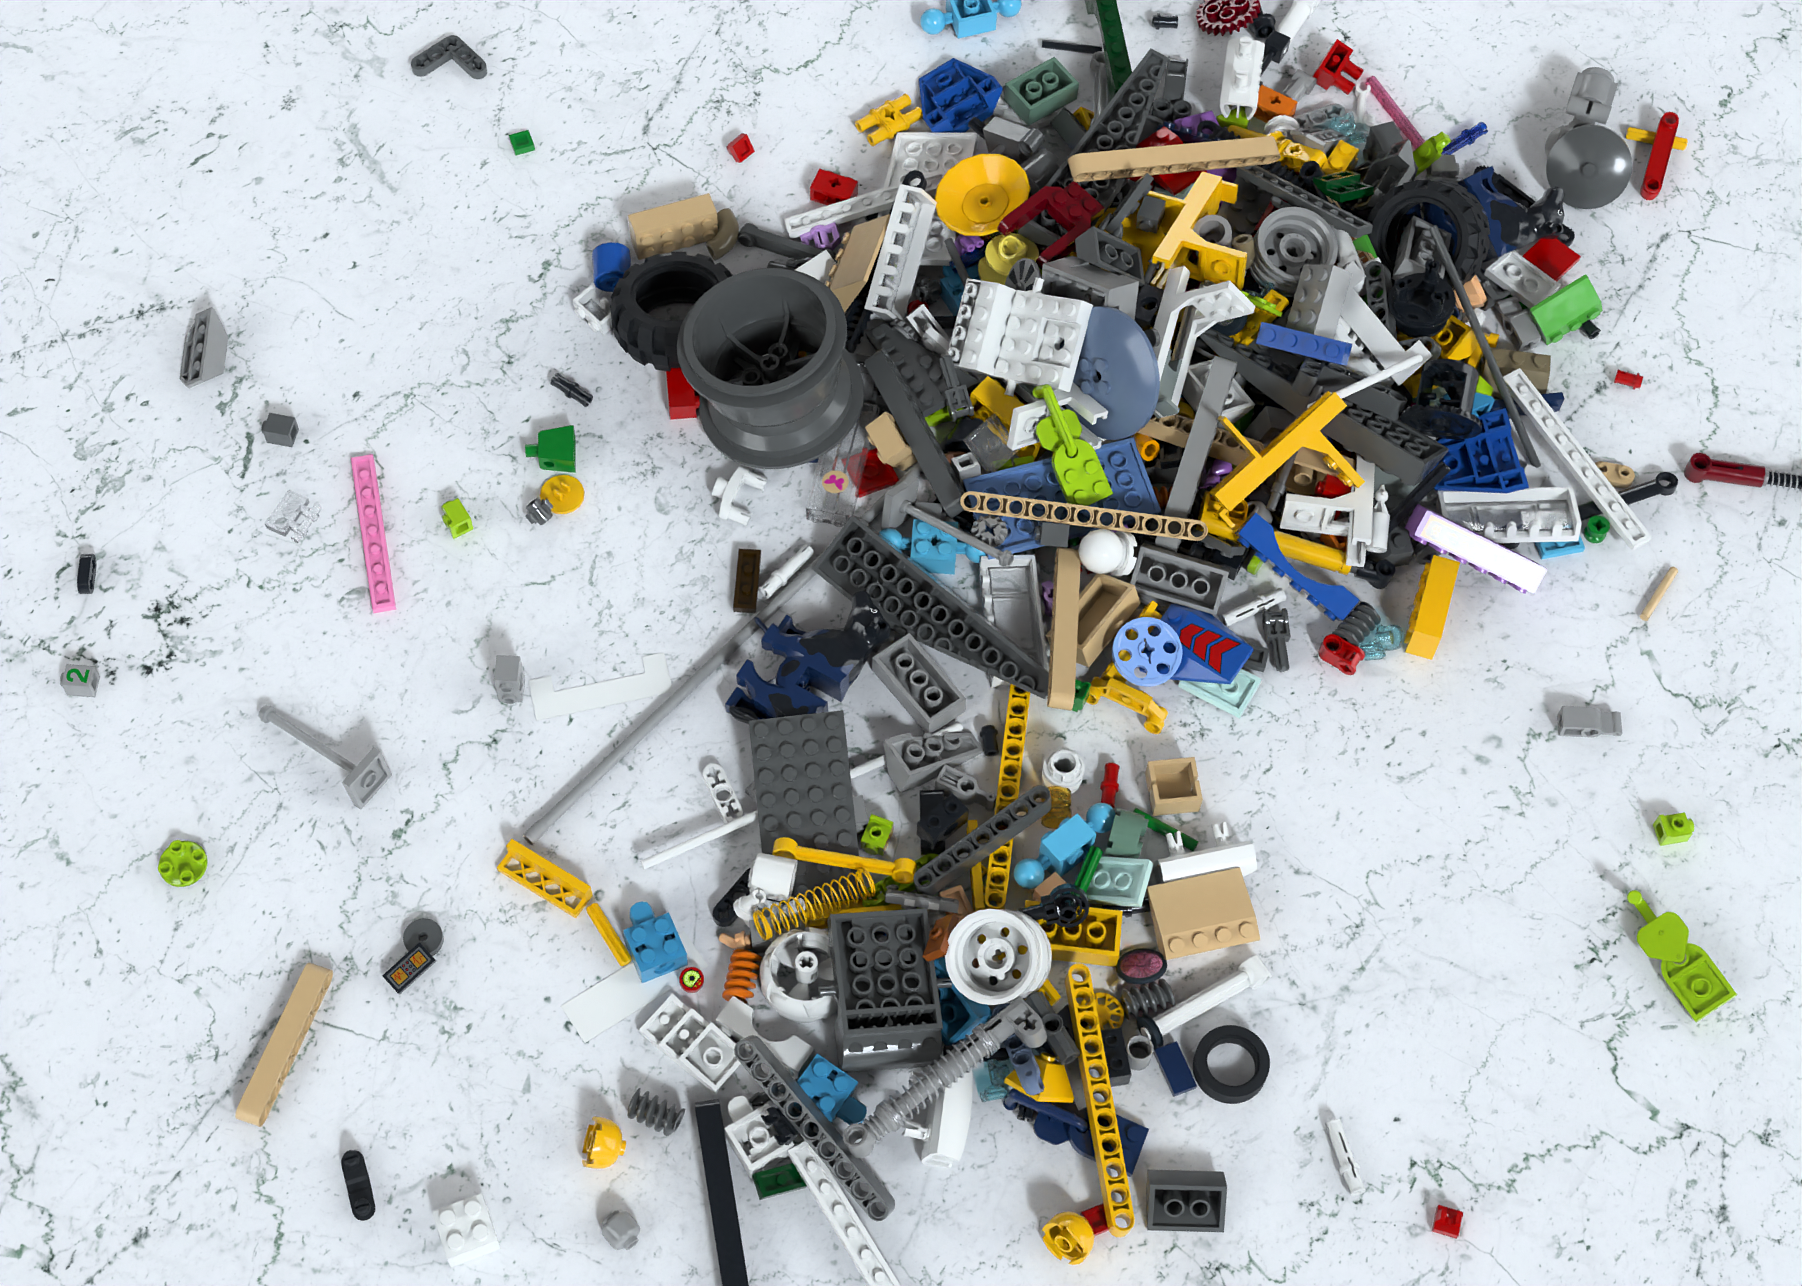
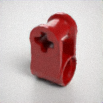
M1335 634L1327 635L1318 651L1319 657L1323 661L1338 668L1347 675H1354L1359 661L1365 658V653L1361 648L1352 645Z

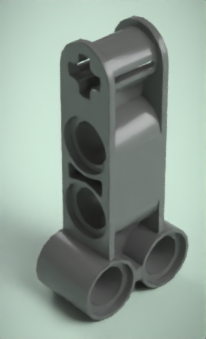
M1168 56L1163 98H1158L1154 101L1152 116L1173 123L1176 119L1191 115V104L1183 100L1188 59L1186 61L1170 59Z

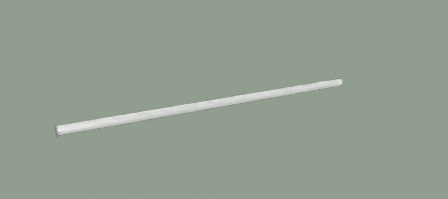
M958 722L933 733L932 736L958 733L963 731V727ZM885 754L850 769L851 779L887 764ZM758 810L640 861L641 865L645 870L759 820Z

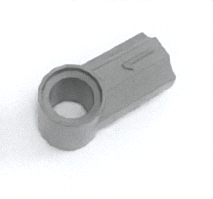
M1298 69L1294 73L1290 84L1281 94L1299 102L1305 94L1309 95L1317 79Z

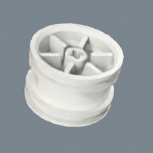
M985 909L976 911L962 919L953 929L948 939L949 948L945 955V962L949 977L960 993L980 1004L1012 1003L1018 997H1021L1023 1000L1027 999L1029 995L1041 988L1051 969L1052 952L1046 932L1029 915L1016 910ZM1005 927L1010 931L1007 937L1001 935V930ZM981 934L986 936V941L983 944H980L978 941ZM1021 945L1027 947V952L1024 955L1018 952V948ZM1001 953H1005L1006 957L1002 960H999L998 956L1001 955ZM975 958L978 959L980 965L978 968H975L972 963ZM1015 969L1021 972L1019 979H1015L1012 975ZM991 976H995L998 980L995 986L989 982Z

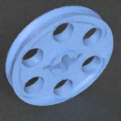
M1141 617L1129 621L1118 631L1112 645V659L1118 672L1129 682L1144 687L1157 686L1169 680L1177 671L1182 659V645L1177 633L1167 623L1156 618ZM1148 627H1158L1160 635L1156 637L1151 636L1148 633ZM1132 629L1136 631L1138 637L1135 640H1129L1125 636V632ZM1165 643H1172L1176 651L1172 654L1166 653L1163 645ZM1145 646L1149 651L1152 650L1149 658L1146 653H1142ZM1121 650L1128 651L1131 659L1122 661L1118 656V652ZM1160 663L1166 664L1169 672L1167 674H1160L1157 671V665ZM1142 667L1146 671V677H1136L1134 669Z

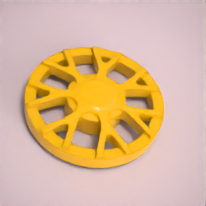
M1094 993L1100 1029L1104 1030L1103 1025L1109 1023L1112 1029H1114L1113 1024L1117 1025L1115 1028H1120L1124 1020V1010L1121 1003L1110 994ZM1098 998H1105V1005L1098 1004ZM1083 999L1080 1005H1085L1087 1003L1086 1000ZM1114 1003L1117 1008L1110 1010L1107 1006ZM1111 1015L1120 1016L1119 1022L1111 1020Z

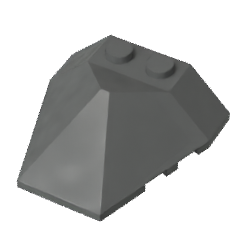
M1406 139L1397 142L1391 146L1388 153L1380 152L1377 155L1379 158L1375 161L1367 160L1351 170V172L1360 174V183L1374 186V195L1345 201L1343 205L1346 206L1348 204L1350 209L1357 211L1373 209L1375 204L1382 200L1381 197L1392 188L1412 181L1411 178L1415 173L1411 141Z

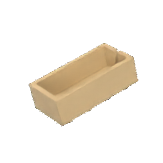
M709 193L628 215L631 242L638 260L707 242L718 233L717 211Z
M1097 573L1079 594L1076 663L1089 668L1141 604L1135 585ZM1051 630L1046 635L1049 645L1051 641Z

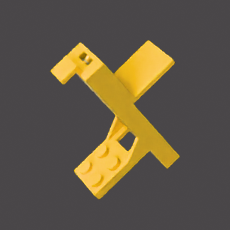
M1202 172L1184 200L1149 191L1146 196L1166 201L1165 214L1160 226L1163 232L1167 233L1153 255L1152 263L1157 264L1158 261L1164 263L1153 278L1150 286L1165 289L1170 269L1185 266L1190 271L1189 278L1202 282L1210 280L1215 284L1230 280L1239 290L1243 289L1247 253L1207 242L1193 231L1194 225L1199 219L1207 215H1217L1220 201L1235 204L1238 192L1237 184L1223 181L1221 176ZM1144 196L1141 198L1140 201H1139V200L1137 201V202L1140 203V205L1138 206V208L1136 209V211H1139L1140 206H1141V204H1142V201H1143V199H1144ZM1194 250L1198 251L1197 265L1192 264L1188 260Z
M1327 391L1259 453L1225 416L1220 415L1217 418L1249 454L1243 462L1209 491L1222 506L1216 513L1228 527L1232 529L1235 525L1225 514L1235 508L1301 447L1321 452L1324 456L1322 458L1323 462L1330 469L1333 468L1339 472L1337 477L1345 486L1359 488L1365 482L1320 432L1326 424L1347 406L1336 392L1331 394Z

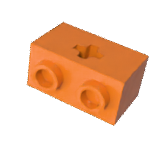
M1264 85L1260 86L1257 109L1253 117L1265 123L1279 115L1294 117L1297 101Z

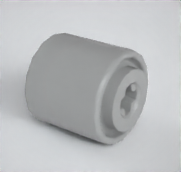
M1207 215L1199 219L1194 225L1193 231L1205 241L1233 249L1231 225L1222 216Z

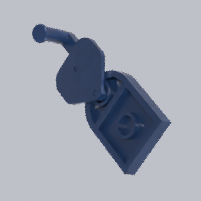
M1015 1088L1010 1090L1003 1102L1005 1109L1014 1110L1019 1103L1037 1111L1038 1114L1033 1129L1038 1138L1053 1145L1069 1141L1077 1153L1096 1162L1087 1107L1078 1110L1074 1100L1073 1103L1038 1102ZM1116 1114L1127 1176L1131 1177L1149 1129ZM1097 1119L1098 1123L1101 1126H1109V1123L1106 1119ZM1102 1143V1147L1105 1151H1113V1147L1111 1144Z

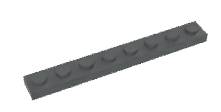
M1257 165L1237 167L1236 175L1243 178L1245 182L1253 183L1260 190L1268 191L1273 196L1287 201L1292 206L1305 208L1317 213L1326 222L1333 225L1335 229L1343 230L1349 233L1351 237L1360 238L1363 235L1372 233V224Z

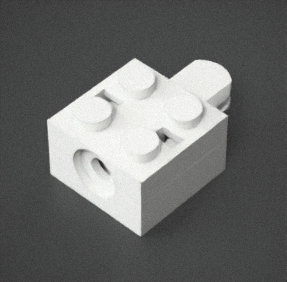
M737 1096L730 1100L728 1104V1114L733 1123L724 1128L725 1138L750 1179H753V1174L768 1170L788 1158L787 1152L794 1147V1143L792 1141L789 1145H779L774 1138V1135H777V1131L773 1125H766L762 1120L761 1115H769L767 1111L771 1107L769 1103L755 1110L745 1096Z

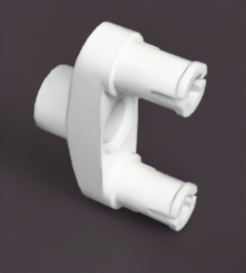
M743 466L737 468L730 480L718 477L712 495L722 499L719 518L730 519L747 526L752 513L734 506L733 503L741 485L744 484L763 491L768 478L755 474Z
M756 889L748 896H742L737 899L733 904L736 915L744 919L746 925L750 927L749 921L754 920V911L760 910L762 912L764 907L770 909L773 903L778 906L779 903L766 900L765 893L762 890L758 891ZM799 898L798 901L805 910V901ZM792 900L789 904L797 915L796 901ZM781 903V909L785 913L788 922H790L787 904ZM773 906L772 912L776 916L780 926H782L783 924L780 918L778 907ZM765 909V918H771L770 912ZM782 914L784 923H785V925H786L787 923H786L785 918H784V916H783V914Z

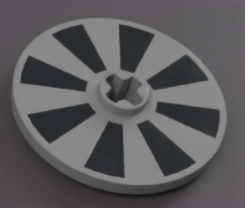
M1028 258L1018 260L1011 268L1005 286L1020 291L1032 290L1035 277L1041 278L1037 263Z

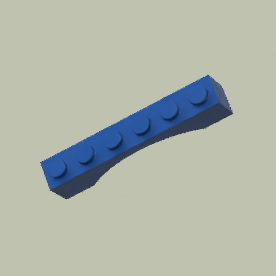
M1256 512L1251 513L1235 532L1239 537L1237 541L1245 548L1250 546L1255 550L1256 553L1254 555L1263 563L1268 561L1274 566L1272 568L1274 573L1281 578L1283 576L1287 577L1291 581L1289 585L1297 592L1302 590L1308 595L1306 599L1315 607L1320 605L1325 609L1324 615L1330 620L1343 621L1360 601L1344 586L1318 583L1296 571L1280 551L1273 526Z

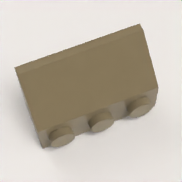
M1490 347L1503 377L1520 368L1538 392L1546 394L1550 376L1551 355ZM1483 355L1480 361V376L1493 388L1491 396L1494 399L1501 400V394Z

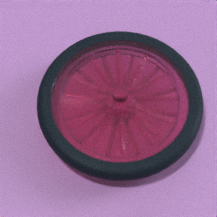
M1147 948L1134 949L1123 954L1118 959L1116 965L1117 975L1125 982L1131 984L1154 982L1161 978L1167 970V960L1164 959L1163 955L1156 950Z

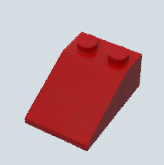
M1164 126L1137 144L1136 148L1184 143L1175 133ZM1207 170L1150 176L1154 178L1153 180L1175 196L1196 182L1202 172L1207 173Z

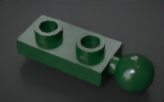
M793 1163L752 1175L759 1200L807 1187Z

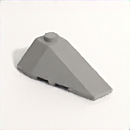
M972 732L946 733L944 736H932L931 733H924L923 736H912L911 733L886 739L883 742L888 775L900 792L921 786L938 777L945 764L955 768L984 751Z

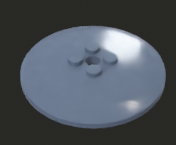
M1109 306L1092 307L1073 382L1081 388L1084 394H1088L1108 410L1107 418L1102 419L1099 417L1096 424L1092 425L1072 407L1065 404L1067 409L1075 412L1079 422L1099 438L1107 440L1124 439L1144 428L1155 411L1160 389L1158 363L1148 337L1130 316ZM1064 340L1060 343V349L1064 346ZM1097 371L1101 374V380L1097 376Z

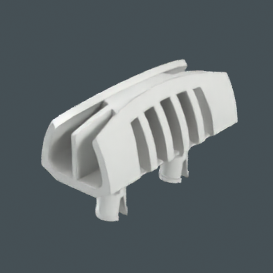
M1249 36L1228 40L1220 98V109L1225 118L1229 116L1233 105H1237L1236 118L1239 117L1240 106L1245 107L1247 120L1253 117L1257 109L1265 43L1252 40Z
M1340 316L1334 339L1352 343L1347 366H1340L1363 377H1369L1384 370L1385 368L1374 361L1371 351ZM1390 376L1377 383L1389 388L1395 380Z
M1222 822L1220 828L1218 823L1211 825L1217 844L1215 848L1191 853L1184 851L1180 831L1174 833L1175 840L1172 833L1165 834L1171 855L1153 862L1156 882L1161 884L1240 867L1244 877L1257 870L1254 845L1250 840L1234 844L1230 842L1226 822Z
M972 1067L971 1073L965 1072L964 1078L958 1077V1083H951L952 1088L945 1087V1093L938 1091V1099L931 1096L933 1102L929 1103L926 1125L907 1120V1124L902 1126L908 1128L902 1132V1136L923 1140L922 1164L951 1168L954 1160L960 1161L971 1117L973 1093ZM912 1071L909 1078L913 1079L912 1082L915 1085L918 1082L915 1075L920 1079L925 1076Z

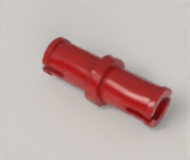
M1106 763L1104 767V780L1100 785L1102 790L1101 803H1106L1114 809L1116 793L1119 791L1117 781L1120 766L1116 763Z

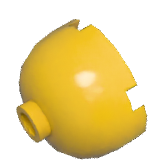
M594 1116L592 1120L595 1121V1124H589L585 1135L582 1153H587V1160H582L583 1167L603 1169L613 1165L619 1155L623 1156L626 1141L622 1140V1132L615 1122Z
M1070 1211L1058 1213L1042 1229L1045 1232L1043 1242L1048 1250L1060 1260H1062V1256L1071 1260L1068 1264H1080L1093 1248L1095 1238L1093 1229L1088 1220L1077 1213Z

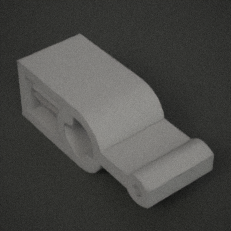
M1513 296L1497 301L1495 304L1496 308L1503 318L1505 331L1515 350L1523 352L1536 348L1542 337L1529 313L1523 311L1518 298Z
M1562 706L1557 715L1559 736L1597 737L1601 734L1622 735L1621 712H1600L1599 709L1593 707Z
M946 764L935 780L934 790H944V796L946 797L953 793L964 805H971L976 802L984 806L988 811H993L995 807L996 795L994 793H987L978 789L976 779Z

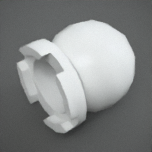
M1107 529L1090 531L1080 542L1078 550L1080 561L1089 571L1094 573H1110L1114 576L1129 575L1137 560V557H1133V546L1137 547V542L1130 532L1117 531L1114 533Z

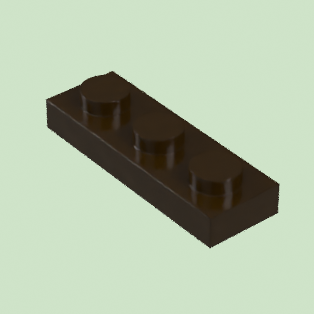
M739 549L733 612L756 613L761 550Z

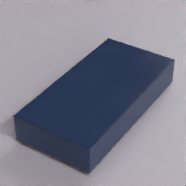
M1177 1041L1154 1050L1153 1053L1173 1097L1197 1088V1084Z

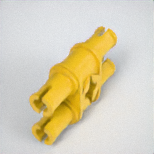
M904 93L892 101H885L883 105L876 109H871L868 115L855 121V127L860 133L874 125L879 128L867 135L869 144L874 147L881 141L893 139L897 132L909 130L910 125L923 119V113L919 107L905 114L900 112L905 107L911 105L910 97Z

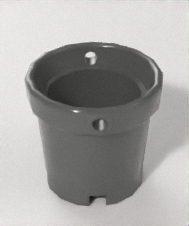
M1041 148L1020 165L1026 172L1030 185L1028 199L1046 186L1059 169L1056 163L1059 158L1047 149Z

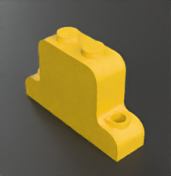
M1340 140L1322 166V170L1326 175L1353 170L1359 160L1357 158L1359 149Z

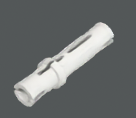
M804 544L781 568L771 573L772 576L759 587L760 593L763 596L766 595V598H770L777 589L784 587L787 584V580L815 555L813 549Z
M1278 588L1266 595H1258L1255 600L1220 614V620L1225 626L1229 627L1265 609L1269 610L1270 607L1286 601L1285 592L1282 588Z
M1341 1119L1328 1121L1325 1126L1341 1166L1339 1169L1340 1174L1345 1177L1350 1196L1363 1194L1366 1189L1359 1174L1360 1166L1358 1163H1355L1341 1124Z

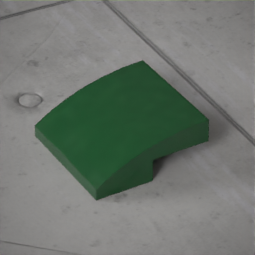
M1348 170L1313 178L1314 184L1321 192L1340 203L1374 195V186L1360 183V174Z

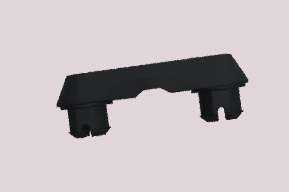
M349 1150L343 1155L341 1166L352 1213L356 1219L365 1221L370 1219L375 1213L372 1187L363 1155L359 1151Z

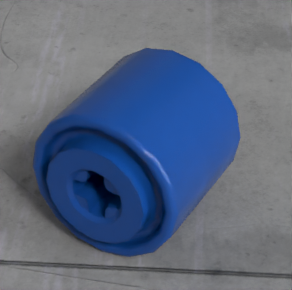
M609 242L601 244L593 250V279L598 289L605 292H613L619 278H622L625 271L631 267L630 251L625 245Z

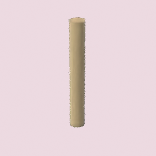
M1670 567L1640 615L1642 620L1648 621L1677 575V568Z

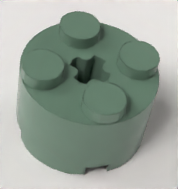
M1117 808L1105 854L1119 858L1138 859L1143 842L1139 841V837H1144L1149 819H1145V815Z

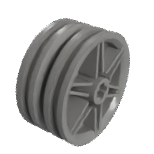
M1301 207L1278 209L1265 218L1253 238L1255 257L1249 270L1255 281L1266 291L1269 292L1273 289L1285 298L1294 297L1303 265H1334L1338 254L1335 233L1325 219L1311 210ZM1281 234V239L1278 238L1276 235Z

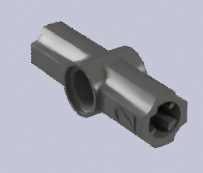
M1035 992L1029 995L1024 1001L1040 1016L1045 1029L1049 1025L1058 1028L1055 1031L1046 1029V1042L1061 1065L1073 1062L1080 1056V1051L1063 1026L1062 1018L1055 1013L1043 992Z

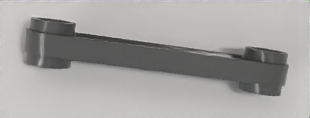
M746 223L741 228L738 236V241L743 246H755L794 260L804 257L814 258L827 250L835 261L836 253L830 249L821 250L760 230L751 223Z

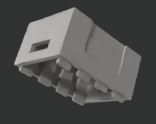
M1075 256L1043 264L1041 279H1044L1041 293L1049 295L1050 282H1053L1051 296L1082 300L1092 304L1093 307L1109 306L1124 312L1135 320L1139 281L1095 267Z

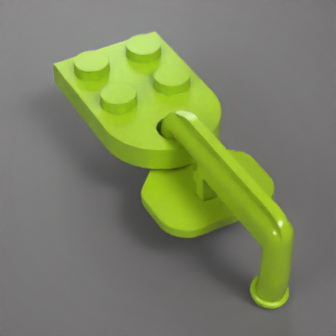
M1049 384L1036 386L1032 392L1033 396L1037 399L1044 398L1051 416L1037 423L1036 434L1041 446L1054 452L1052 456L1053 471L1067 503L1089 506L1112 495V489L1094 448L1086 441L1079 439L1082 427L1075 412L1069 409L1061 411L1053 389Z
M1632 890L1628 893V902L1635 905L1648 923L1637 933L1638 944L1648 957L1662 960L1661 972L1665 981L1696 1023L1737 996V993L1709 955L1701 947L1687 943L1689 929L1679 915L1674 912H1665L1656 917L1639 891Z

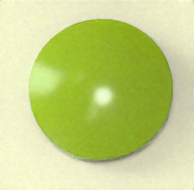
M175 840L171 842L170 846L161 855L158 871L168 884L176 887H186L196 883L204 875L208 864L207 855L204 849L195 842Z

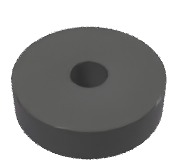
M422 918L413 921L407 926L403 934V942L408 952L420 942L434 956L441 949L444 936L441 927L435 921ZM427 936L425 941L419 940L420 937Z

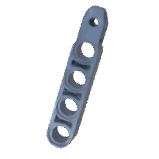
M1010 1003L997 1005L992 1011V1016L997 1015ZM1013 1033L1003 1043L1022 1088L1029 1095H1037L1043 1092L1045 1088L1040 1077V1068L1031 1047L1026 1046Z

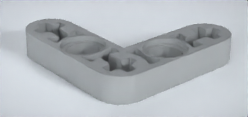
M1335 103L1293 118L1299 123L1300 128L1303 126V128L1325 129L1343 121L1345 108ZM1319 117L1322 119V122H1314L1312 118Z

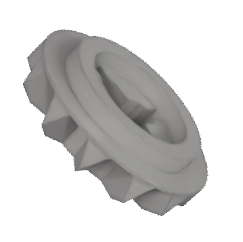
M895 319L890 323L892 330L900 332L905 338H910L916 343L920 342L918 334L904 321Z
M991 514L984 517L980 515L979 519L973 522L971 529L973 537L992 547L1001 545L1005 541L1008 532L1006 523L999 516L994 517ZM986 526H988L990 529L994 528V536L990 534L989 531L985 532Z

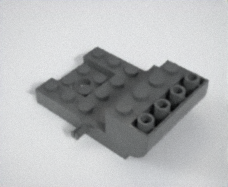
M927 908L830 914L827 919L834 982L832 986H818L819 997L834 996L837 1003L838 1017L834 1023L838 1068L845 1073L927 1067V1065L933 1066L935 1064L934 1060L938 1061L941 1059L940 1054L942 1055L941 1030L943 1029L938 988H952V982L950 977L936 978L934 960L927 962L922 957L930 933ZM877 931L884 932L887 935V940L885 942L877 941L874 933Z

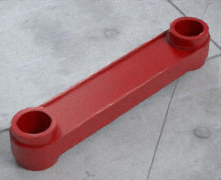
M1666 112L1658 123L1641 185L1640 194L1646 200L1655 199L1663 184L1679 124V117L1673 112Z

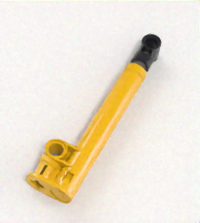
M1206 491L1200 505L1198 520L1206 524L1209 534L1238 542L1237 539L1239 537L1235 532L1246 520L1248 512L1247 502L1243 499L1235 508L1225 514L1235 525L1231 529L1216 513L1222 506L1213 496H1210L1209 491ZM1196 525V530L1203 531L1201 525ZM1274 530L1280 551L1285 557L1330 571H1338V573L1348 575L1349 572L1354 573V577L1369 581L1377 589H1384L1395 574L1394 565L1387 560L1374 562L1365 559L1364 567L1346 565V552Z

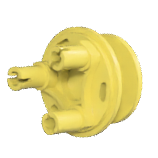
M1010 233L1007 236L1001 234L994 237L987 244L986 251L979 261L978 274L980 279L1005 285L1011 268L1018 260L1028 258L1036 262L1039 256L1038 248L1034 242L1020 234Z

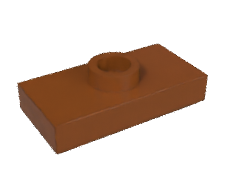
M954 913L935 921L922 956L927 962L946 955L949 948V936L959 921V918Z

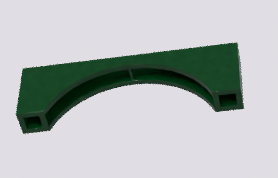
M1085 0L1087 13L1095 15L1101 32L1109 103L1132 73L1117 1Z

